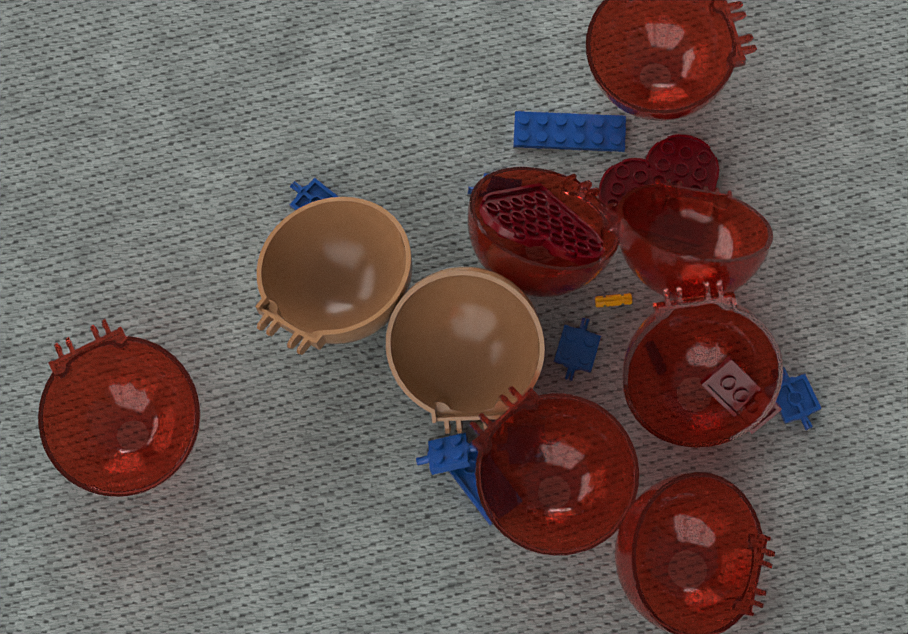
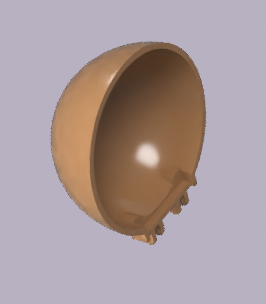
M354 197L321 199L302 206L289 214L270 233L259 255L257 285L262 299L255 307L258 313L262 315V318L257 324V329L262 331L271 322L266 330V334L272 337L280 327L293 334L287 343L288 348L293 349L302 340L297 348V353L302 355L311 345L321 350L324 344L355 342L374 334L389 322L396 305L408 291L412 277L411 249L407 235L398 220L381 206Z
M448 268L423 278L403 295L396 305L387 327L386 355L395 380L413 402L432 414V423L444 421L445 434L451 433L450 421H456L457 432L463 433V420H483L484 432H489V419H495L497 432H502L501 419L511 420L512 408L517 406L533 389L544 362V332L532 302L513 282L502 275L482 268Z

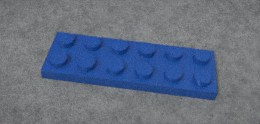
M515 111L513 147L625 152L626 116Z

